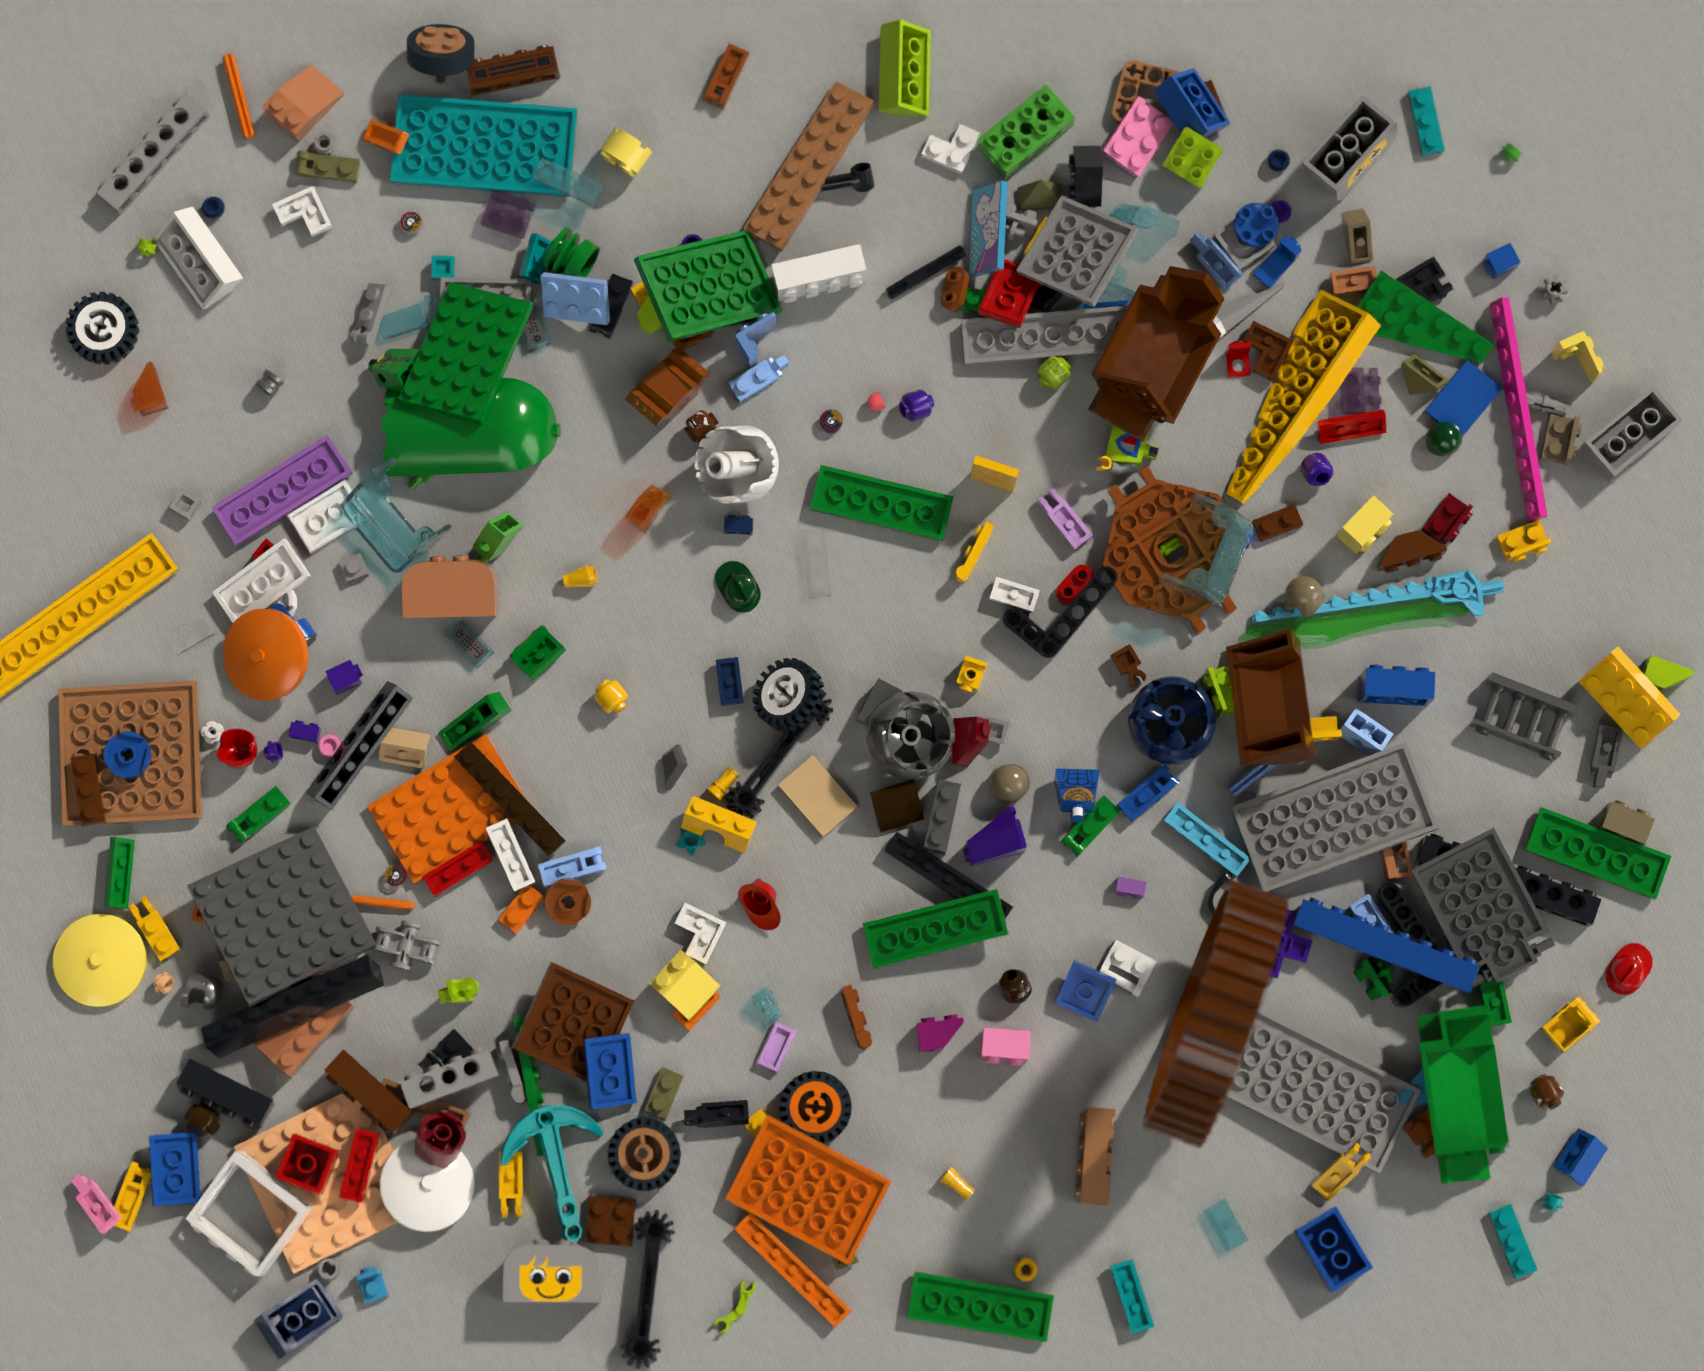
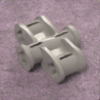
M401 921L403 926L401 932L376 927V947L371 950L395 955L394 962H391L390 966L410 971L411 959L436 965L435 957L441 942L418 937V930L421 929L422 925Z

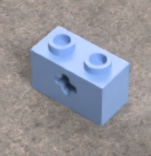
M1357 708L1346 717L1338 729L1342 730V738L1367 756L1383 751L1393 735L1392 732Z

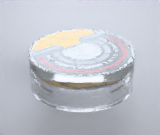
M392 864L386 868L384 879L389 886L398 888L406 883L408 873L402 865Z

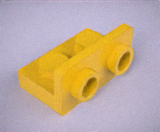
M1540 520L1496 536L1506 562L1511 560L1514 563L1527 558V554L1532 552L1535 555L1547 551V547L1552 543L1550 538L1547 539Z

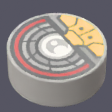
M408 211L401 216L400 226L404 233L415 235L421 231L423 221L417 212Z

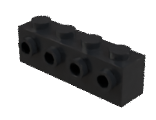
M189 1059L176 1083L177 1088L180 1089L179 1093L188 1098L195 1096L201 1099L200 1103L211 1109L213 1106L221 1109V1113L231 1119L234 1116L243 1120L242 1124L251 1129H254L255 1126L261 1129L274 1106L273 1099L192 1059Z

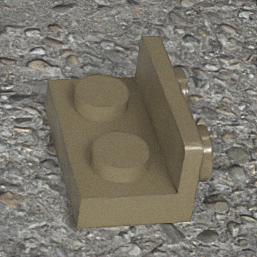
M1552 414L1549 415L1540 457L1541 460L1567 465L1571 459H1575L1577 446H1574L1575 438H1579L1582 425L1578 424L1579 417L1570 419Z

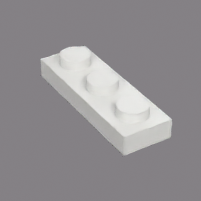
M505 819L487 827L486 831L513 891L515 892L535 883L508 820Z

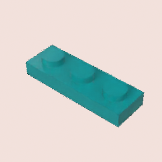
M1431 86L1409 90L1408 97L1421 156L1443 153L1445 148Z
M1509 1204L1488 1212L1514 1279L1537 1271L1538 1269L1512 1205Z
M1133 1259L1111 1265L1110 1269L1131 1334L1153 1328L1154 1324Z

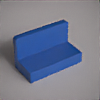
M1578 1128L1553 1167L1571 1177L1579 1185L1584 1186L1608 1148L1596 1136Z

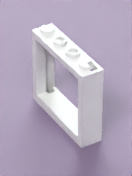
M239 1150L232 1154L186 1217V1220L191 1223L190 1225L194 1228V1231L205 1234L210 1244L227 1252L225 1255L230 1260L241 1263L246 1273L259 1277L267 1273L314 1207L246 1152ZM238 1167H241L298 1213L262 1263L203 1217Z

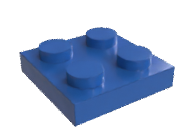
M1074 960L1055 1003L1098 1022L1115 985L1116 978Z

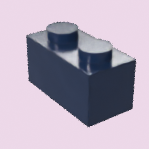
M728 515V517L724 518V534L753 535V518L746 515L742 516V518Z

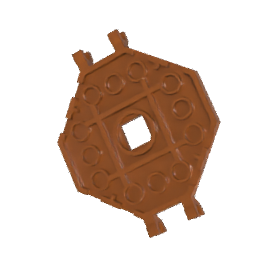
M1147 465L1138 472L1147 485L1127 497L1123 496L1117 484L1107 491L1116 503L1102 567L1109 566L1116 570L1118 581L1114 586L1126 605L1188 619L1197 634L1206 628L1198 615L1202 611L1219 601L1227 615L1237 609L1229 597V591L1243 532L1219 494L1155 479ZM1176 535L1187 554L1168 564L1157 545ZM1106 570V574L1112 581L1113 573L1110 570Z

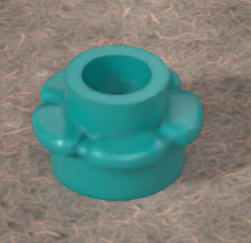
M1546 1192L1544 1199L1541 1198V1201L1544 1203L1543 1207L1548 1210L1557 1212L1558 1208H1563V1198L1556 1194Z

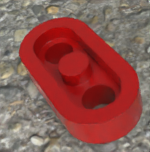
M1083 564L1076 566L1058 586L1056 591L1057 600L1062 605L1069 606L1094 576L1093 570ZM1084 572L1087 577L1080 579L1078 574ZM1066 589L1071 590V591H1072V595H1071V596H1065V595H1064V590H1066Z

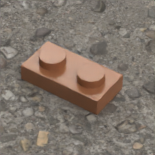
M1375 266L1331 272L1330 280L1333 296L1367 291L1377 276Z

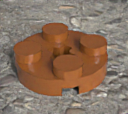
M562 878L554 881L547 889L544 899L545 909L555 922L562 925H573L582 920L583 917L585 918L589 913L591 897L586 885L582 884L579 880ZM571 896L574 904L571 903L569 907H565V904L561 902L562 898Z

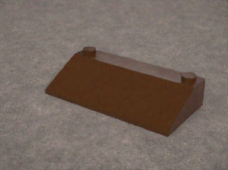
M1289 628L1226 647L1240 764L1242 766L1296 764L1316 758L1301 645L1292 629Z

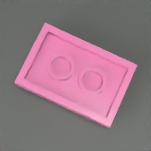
M1138 96L1101 152L1136 178L1140 177L1170 130L1173 122Z

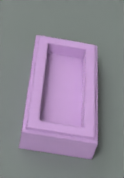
M775 1021L756 1064L778 1073L796 1030Z

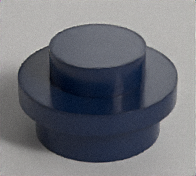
M1277 149L1269 154L1267 163L1273 171L1282 172L1288 168L1290 157L1284 150Z
M212 196L203 202L202 211L206 217L217 219L223 215L225 205L220 198Z

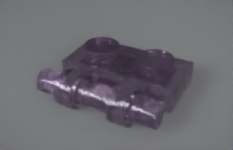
M493 190L491 199L498 202L497 205L487 204L481 226L524 239L531 221V216L525 215L524 211L534 212L536 203L528 201V198L511 196L506 191L499 192ZM506 203L516 206V211L504 208Z
M1363 367L1350 370L1340 385L1341 414L1365 413V405H1371V411L1380 410L1382 397L1379 396L1381 377L1378 376V368H1370L1369 376H1363ZM1364 385L1370 386V396H1364Z

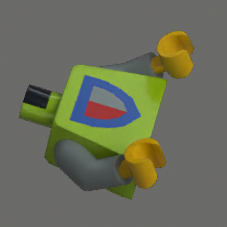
M1113 425L1106 454L1097 458V460L1102 462V466L1096 467V470H1106L1117 475L1132 472L1140 467L1143 457L1156 460L1159 447L1146 444L1148 434L1144 441L1141 442Z

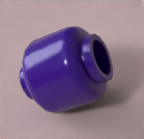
M922 389L904 394L899 402V410L902 417L907 418L911 422L929 417L934 407L932 396Z
M1322 453L1309 454L1300 465L1301 473L1312 486L1325 485L1333 476V467Z

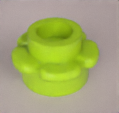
M141 237L139 243L135 244L138 247V252L150 257L151 254H156L157 244L149 239Z

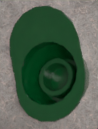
M738 561L726 562L718 568L715 582L729 607L737 612L753 610L760 601L761 591L750 570Z

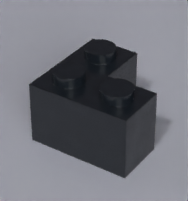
M1073 146V154L1068 156L1070 179H1074L1073 185H1069V199H1073L1088 207H1101L1103 164L1100 146Z

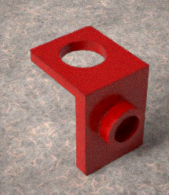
M1235 341L1228 344L1226 362L1229 378L1251 375L1249 352L1252 347L1251 342ZM1237 359L1242 360L1245 364L1244 370L1240 372L1235 371L1232 368V362Z

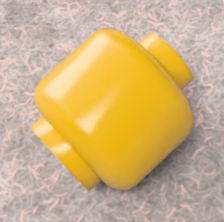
M607 679L596 687L594 699L605 713L614 711L618 714L626 708L625 702L628 699V693L618 681Z

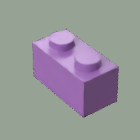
M1118 877L1115 893H1118L1119 896L1126 897V895H1132V898L1141 899L1145 895L1147 882Z

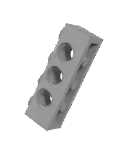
M483 1047L470 1051L471 1056L462 1059L461 1055L449 1059V1064L440 1067L439 1064L426 1068L427 1072L418 1075L415 1072L404 1076L405 1081L400 1082L409 1109L419 1108L500 1077L490 1050H484ZM468 1063H475L477 1065V1072L474 1075L470 1076L465 1073V1067ZM447 1071L455 1073V1080L451 1084H446L443 1081V1075ZM426 1079H430L433 1082V1088L429 1092H423L421 1089V1084Z

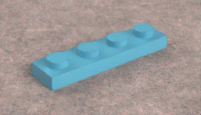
M1178 802L1163 820V822L1235 877L1240 874L1251 859Z

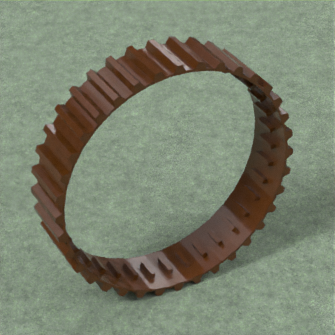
M1234 880L1228 882L1208 924L1171 1023L1148 1096L1142 1124L1144 1129L1199 1149L1206 1142L1224 1105L1227 1093L1231 1088L1233 1078L1238 1070L1240 1060L1246 1049L1256 1016L1262 1004L1285 927L1284 923L1289 907L1287 899Z

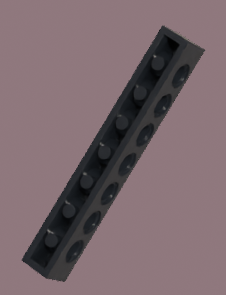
M1426 835L1422 839L1414 864L1421 865L1437 857L1438 850L1443 849L1447 852L1461 843L1452 842L1450 844L1444 842V838L1439 835ZM1520 865L1517 868L1515 867L1524 886L1526 881L1534 883L1535 892L1528 893L1537 909L1587 927L1593 925L1602 900L1596 897L1597 894L1586 889H1583L1582 892L1574 889L1575 886L1571 883L1562 881L1560 884L1552 881L1553 877L1540 873L1538 876L1530 873L1531 869ZM1548 889L1556 891V901H1552L1547 897ZM1570 897H1575L1579 901L1577 909L1569 905Z

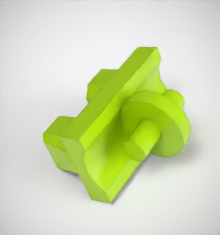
M471 977L451 979L446 981L447 987L437 990L442 1004L447 1002L452 1004L470 1003L474 1001L473 997L479 992V983Z

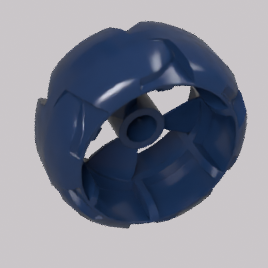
M1166 676L1155 679L1145 685L1132 701L1128 713L1130 736L1138 750L1151 760L1167 765L1189 762L1207 748L1214 736L1216 729L1214 704L1210 696L1200 685L1193 683L1187 678ZM1167 693L1180 694V697L1184 698L1180 706L1172 705L1165 712L1154 702L1158 696ZM1171 714H1175L1178 717V722L1175 719L1173 722L1169 719ZM1199 714L1198 721L1200 724L1198 732L1186 744L1178 729L1185 718L1194 717ZM1145 719L1162 720L1164 728L1169 730L1164 744H1158L1150 737L1146 730Z

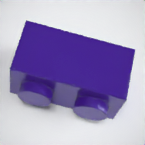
M296 720L291 722L288 736L294 739L318 743L321 728L315 723L306 725L303 721Z

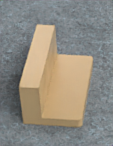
M391 728L380 744L379 761L424 769L431 735Z

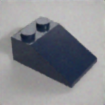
M316 1278L262 1313L253 1321L278 1360H280L343 1318V1315L319 1278Z

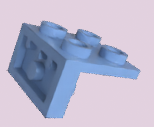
M774 312L769 315L764 313L756 319V323L751 326L748 324L737 330L735 347L749 369L757 365V356H759L757 352L759 349L754 340L776 327V315Z

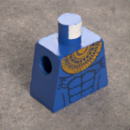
M1055 769L1054 785L1061 812H1070L1071 821L1081 822L1084 820V813L1093 812L1099 770Z

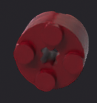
M445 1111L427 1115L422 1120L415 1137V1154L430 1165L440 1168L447 1167L448 1164L457 1159L466 1139V1131H464L462 1121L456 1115Z

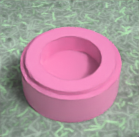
M328 734L320 739L318 748L323 756L331 758L342 743L337 736Z

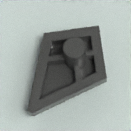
M675 745L662 755L667 790L673 788L688 765L680 745Z

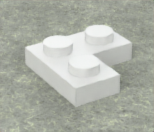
M960 124L951 143L930 135L921 157L962 175L980 136V132Z
M314 186L272 204L282 226L303 217L312 237L333 228Z
M684 903L675 924L695 934L686 954L707 965L727 923Z

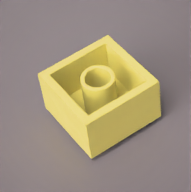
M1373 495L1342 527L1337 537L1356 555L1360 551L1365 553L1377 539L1375 535L1377 534L1380 537L1392 524L1390 519L1393 513Z

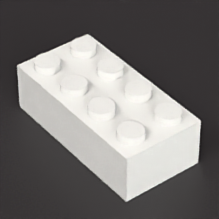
M858 244L772 264V278L778 301L790 303L801 296L811 298L823 291L828 293L837 292L841 289L840 287H859L863 284L862 282H866V266L861 246Z

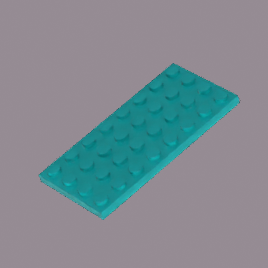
M398 94L395 128L408 133L409 136L401 155L394 152L392 154L390 183L570 197L578 109Z

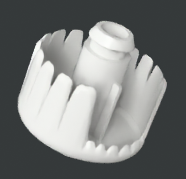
M748 425L718 427L706 434L708 438H703L700 441L699 447L703 448H699L696 451V457L701 459L695 461L694 468L701 471L696 473L697 481L705 483L701 484L700 487L703 491L709 492L707 495L711 499L725 504L752 502L765 496L773 487L779 469L778 454L772 440L762 430Z

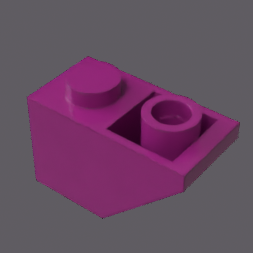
M958 1014L946 1015L944 1020L935 1021V1017L922 1018L921 1023L916 1025L920 1053L943 1050L963 1025V1018H958Z

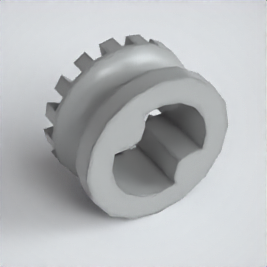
M332 1258L322 1260L318 1267L320 1276L325 1279L336 1278L341 1270L338 1261ZM327 1262L336 1267L333 1275L329 1276V1273H324L323 1267Z

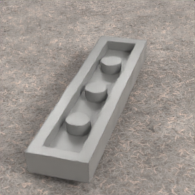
M440 279V302L450 282L531 302L532 282L530 279Z

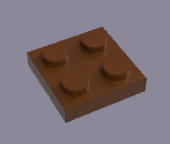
M589 1196L584 1243L632 1247L636 1199Z

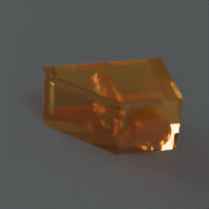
M152 361L147 362L132 390L134 398L131 399L135 412L139 411L143 417L169 409L156 367Z

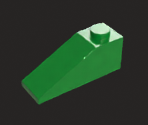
M500 692L488 694L438 733L451 752L497 723L512 710Z

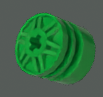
M565 227L550 244L542 266L547 271L552 269L553 274H559L565 269L563 275L586 278L597 260L600 246L588 239L578 246L580 234L574 233L572 235V230Z

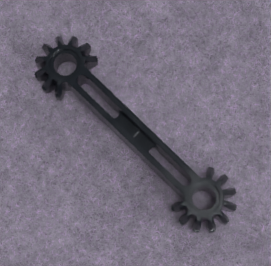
M824 693V696L818 697L823 701L818 714H810L813 720L805 723L806 726L799 731L790 744L787 743V739L793 733L791 729L783 735L745 787H741V783L738 781L736 782L738 790H735L733 787L729 788V792L734 796L727 795L725 798L727 801L732 802L727 805L728 810L735 808L733 812L737 814L741 812V815L746 817L745 813H749L751 819L754 818L752 810L761 813V808L756 804H765V800L757 798L812 723L817 721L818 726L822 727L823 722L821 718L825 721L830 720L826 713H833V708L826 706L830 705L832 700H824L826 693ZM771 765L772 769L757 789L752 790V786L766 767ZM744 794L752 798L751 803L746 806L741 805L738 801L740 796Z
M655 1210L654 1218L647 1211V1221L641 1217L638 1219L644 1226H635V1230L643 1231L642 1234L636 1236L637 1240L646 1238L634 1339L632 1340L629 1336L625 1335L624 1339L629 1342V1345L621 1344L620 1348L628 1349L629 1352L623 1353L622 1358L632 1357L627 1363L629 1366L633 1364L634 1360H637V1369L641 1368V1360L644 1361L647 1368L650 1367L647 1358L656 1362L657 1358L652 1355V1352H661V1349L653 1348V1345L660 1342L659 1339H655L652 1342L649 1339L661 1241L664 1239L667 1243H671L672 1240L666 1237V1234L673 1235L675 1231L667 1230V1227L674 1224L673 1221L664 1223L668 1214L665 1213L661 1219H658L659 1210ZM654 1223L659 1224L662 1229L661 1234L657 1237L650 1236L648 1232L650 1225ZM655 1242L656 1251L653 1274L648 1275L647 1266L650 1244ZM646 1303L649 1305L646 1334L642 1337L639 1334L643 1304ZM640 1341L647 1345V1352L642 1356L637 1355L634 1351L635 1344Z

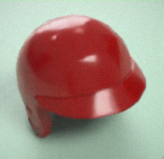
M226 730L220 736V746L216 752L217 757L231 768H246L256 759L258 752L257 743L254 735L247 730Z

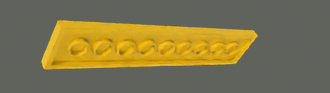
M152 533L0 640V699L179 571Z

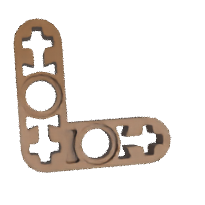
M1128 61L1122 70L1111 113L1112 120L1117 124L1120 123L1122 118L1119 117L1117 112L1120 111L1121 105L1124 103L1126 104L1124 111L1126 114L1131 106L1129 104H1132L1137 96L1139 85L1156 89L1163 83L1164 75H1167L1168 79L1170 76L1180 72L1138 61ZM1131 67H1134L1137 73L1134 76H1130V72L1126 70H1131ZM1143 69L1146 70L1144 80L1141 79ZM1156 72L1160 75V80L1153 83L1148 79V74ZM1129 87L1133 90V96L1125 98L1121 95V90Z

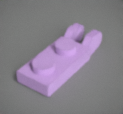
M1051 488L1048 492L1050 497L1058 504L1052 509L1042 496L1037 501L1073 550H1076L1092 538L1093 535L1066 500L1063 501L1054 488Z

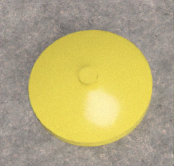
M93 914L72 923L59 937L53 954V970L62 990L73 1000L91 1007L113 1006L129 998L140 986L147 968V951L140 934L128 922L108 914Z

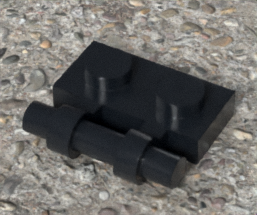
M1434 256L1396 278L1397 281L1431 303L1438 298L1443 299L1447 296L1448 292L1453 290L1450 282L1443 286L1439 280L1444 278L1446 274ZM1432 285L1434 291L1425 296L1422 290Z
M453 1029L437 1044L443 1050L439 1056L433 1050L429 1051L425 1056L431 1061V1066L439 1064L442 1067L446 1065L444 1061L448 1057L451 1059L461 1055L463 1059L471 1056L470 1051L474 1049ZM468 1063L466 1065L465 1073L471 1076L477 1072V1065L475 1063ZM447 1071L444 1074L446 1077L444 1080L448 1084L454 1082L455 1073L453 1071Z

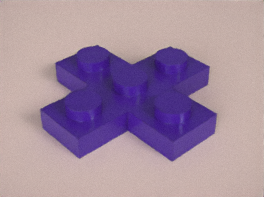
M1287 910L1281 943L1270 974L1272 978H1278L1284 957L1302 963L1307 962L1313 940L1290 934L1296 911Z

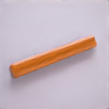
M233 54L224 55L222 59L242 136L244 139H251L255 137L237 63Z

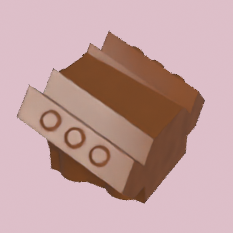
M677 347L669 353L667 358L660 361L640 381L636 388L629 392L625 400L655 426L667 419L671 422L698 395L700 386L710 372L680 347Z

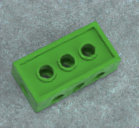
M1045 84L978 138L976 147L1003 179L1006 180L1074 125L1075 116ZM1044 116L1048 120L1041 121L1038 119V117ZM1028 130L1030 134L1025 135L1021 131ZM1011 144L1013 148L1008 149L1005 148L1003 145Z

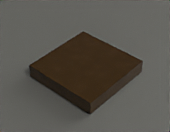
M914 780L870 792L880 832L924 820Z

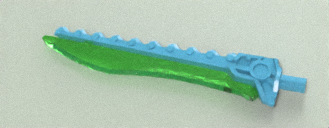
M1459 571L1434 576L1433 578L1428 577L1424 580L1423 585L1409 581L1404 584V589L1391 584L1386 587L1385 593L1371 588L1367 591L1365 597L1352 592L1348 595L1347 600H1343L1334 595L1329 598L1328 604L1322 603L1319 609L1312 615L1431 598L1434 601L1298 621L1297 617L1304 616L1298 608L1286 611L1277 606L1272 610L1271 615L1260 610L1253 613L1252 622L1261 623L1287 619L1288 622L1250 627L1246 630V634L1262 637L1291 628L1300 643L1331 642L1356 632L1391 623L1454 616L1463 617L1468 612L1474 616H1483L1485 614L1483 610V596L1504 592V585L1501 579L1480 583V580L1476 579L1472 571ZM1446 604H1460L1454 606H1441Z

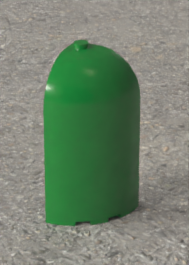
M502 378L483 424L400 403L398 398L401 392L386 389L384 405L387 406V416H382V434H386L387 448H383L382 451L387 477L501 473L521 470L546 458L553 450L557 438L561 436L560 424L556 422L554 409L547 397L539 389L522 380Z

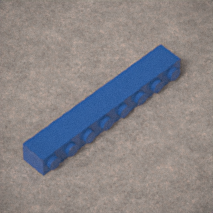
M1310 897L1309 901L1303 899L1294 926L1469 994L1471 993L1480 969L1476 965V960L1463 956L1462 960L1453 957L1455 952L1441 948L1440 951L1432 949L1433 944L1421 939H1419L1418 943L1409 940L1411 935L1401 931L1393 934L1388 932L1389 927L1376 922L1375 926L1367 924V919L1354 914L1352 918L1344 915L1345 910L1332 905L1331 909L1322 906L1323 902L1312 897Z

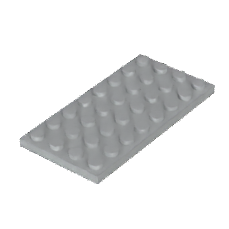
M1406 742L1232 806L1262 889L1267 893L1439 829Z
M1259 1009L1246 1049L1243 1052L1238 1070L1235 1073L1231 1088L1226 1097L1340 1155L1345 1154L1354 1143H1358L1360 1149L1350 1159L1357 1162L1363 1154L1368 1152L1371 1158L1364 1167L1380 1174L1421 1090ZM1405 1088L1414 1092L1410 1103L1399 1104L1398 1095Z

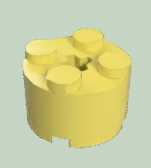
M617 127L613 129L600 149V155L604 157L605 161L613 166L618 163L622 171L631 178L639 174L653 153L648 147L646 149L641 147L639 140L621 129L619 131Z

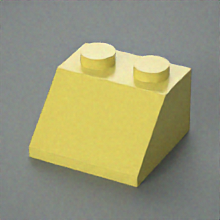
M682 950L649 983L688 1020L720 987L706 971Z

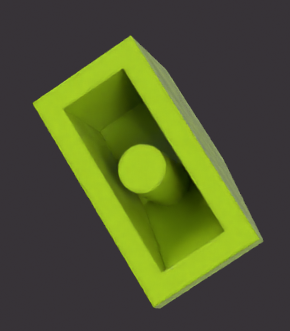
M1650 655L1645 661L1642 673L1659 691H1662L1690 678L1695 670Z

